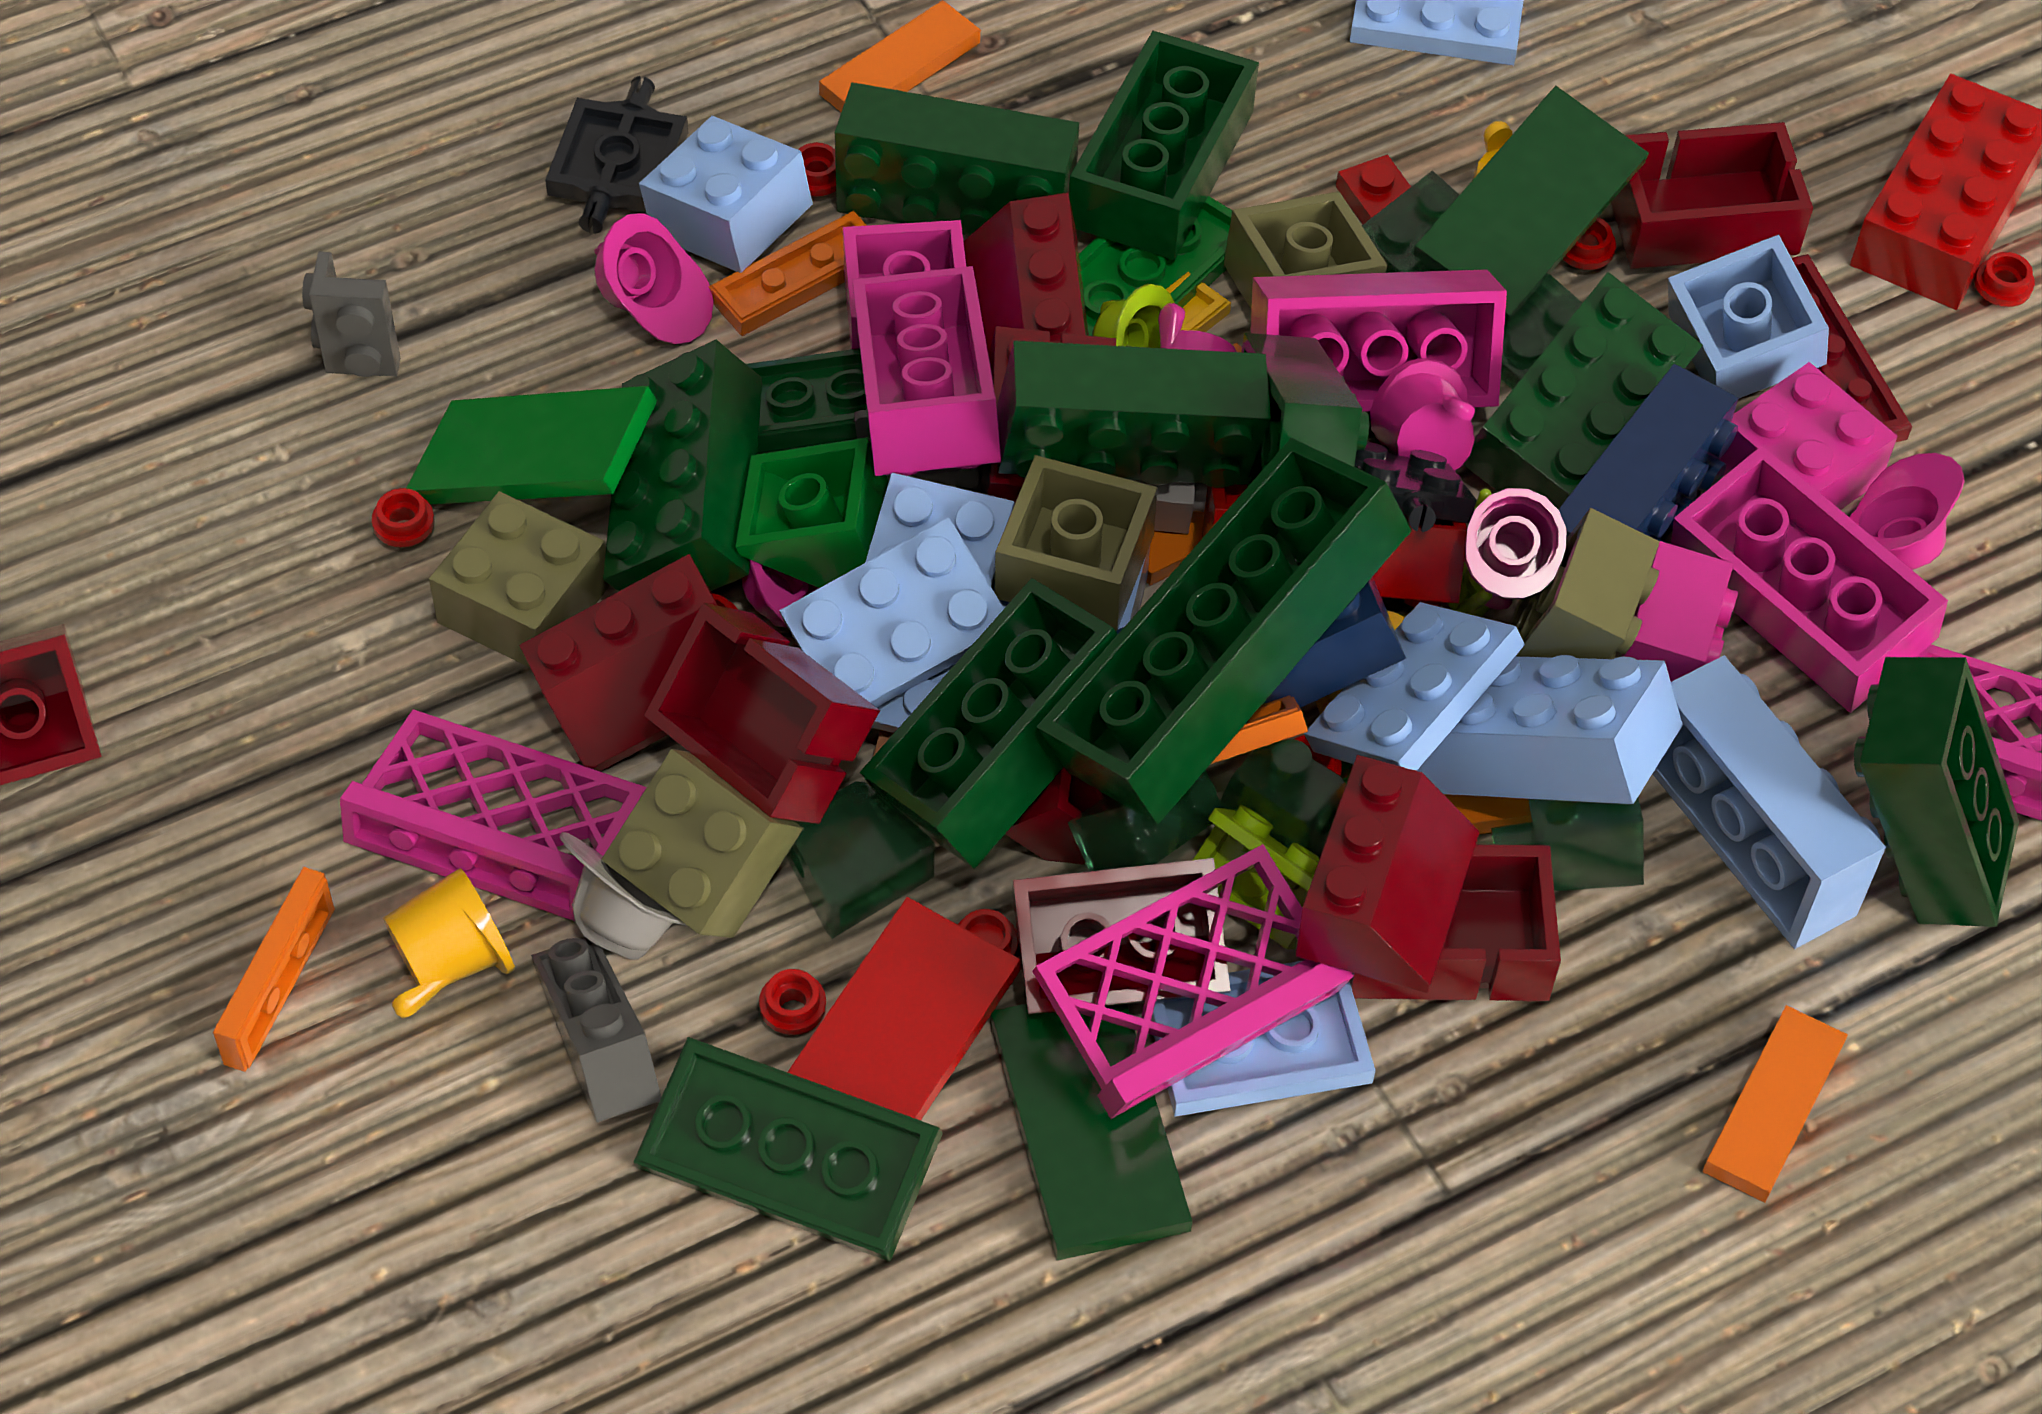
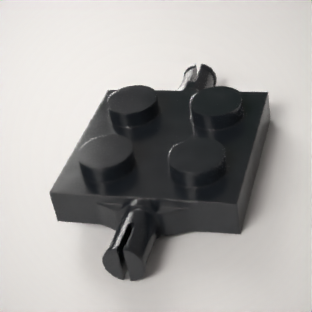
M641 76L632 79L629 92L624 101L601 102L577 97L546 176L547 196L586 202L578 223L588 233H590L592 226L593 234L602 231L610 208H621L646 213L639 183L687 138V116L659 112L648 106L651 95L655 90V85L647 77H644L642 85Z
M1367 442L1364 450H1356L1354 467L1387 482L1406 521L1409 522L1411 528L1415 531L1418 530V527L1421 529V532L1430 530L1434 526L1436 519L1469 524L1477 499L1463 483L1461 477L1447 463L1445 457L1423 450H1412L1409 457L1391 454L1386 446Z

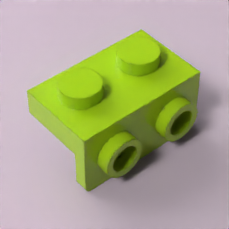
M1240 805L1237 811L1215 808L1208 818L1209 821L1215 824V827L1193 860L1214 858L1216 870L1264 844L1299 904L1303 907L1320 858L1297 843H1292L1289 848L1282 845L1269 835L1273 825L1248 807ZM1254 867L1234 878L1229 901L1264 911L1269 891ZM1222 885L1218 886V895H1220ZM1276 906L1275 914L1284 917L1279 907ZM1248 921L1260 930L1261 924ZM1271 928L1269 936L1271 939L1285 949L1294 950L1296 948L1298 939L1295 934Z

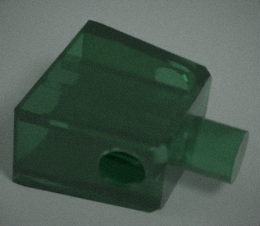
M1287 739L1255 749L1231 777L1217 808L1237 811L1240 805L1248 807L1273 825L1269 835L1282 845L1289 848L1292 843H1297L1320 858L1346 783L1338 774L1313 760L1312 753L1306 744L1299 740Z
M855 781L836 792L820 824L795 821L803 827V830L787 853V858L824 929L832 939L934 878V841L866 782Z
M1638 797L1634 804L1527 799L1528 822L1491 828L1493 845H1550L1554 891L1644 885V821Z

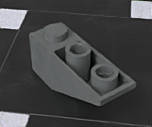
M586 937L581 939L569 938L555 943L548 950L532 954L533 964L573 1070L596 1122L659 1102L661 1093L645 1032L602 948Z

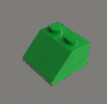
M869 437L751 455L735 545L739 555L818 588L864 564L889 483L886 475L875 476L872 446Z

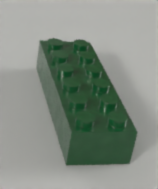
M1290 438L1037 725V729L1066 771L1158 825L1410 534L1412 530L1387 482Z

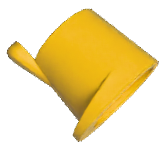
M461 868L383 917L384 923L402 959L418 985L400 994L392 1002L395 1013L401 1018L413 1015L442 988L492 966H496L505 974L515 970L513 960L496 925L471 881Z

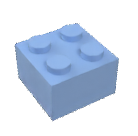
M711 116L639 183L647 215L658 219L670 231L683 249L740 273L750 266L813 205L800 150L715 116Z
M1779 235L1668 278L1669 316L1675 324L1703 344L1692 361L1700 377L1742 398L1781 382L1808 362L1816 368L1827 364L1829 327Z

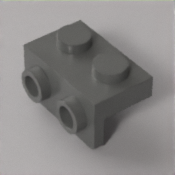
M319 251L314 273H306L304 276L302 299L304 308L313 311L311 342L313 348L321 349L326 373L354 374L361 377L373 375L397 377L401 357L386 280L337 278L332 253Z

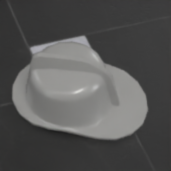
M562 832L560 834V839L567 849L584 864L572 908L574 920L581 932L595 945L630 960H635L643 957L673 923L686 925L602 860L603 855L569 833Z

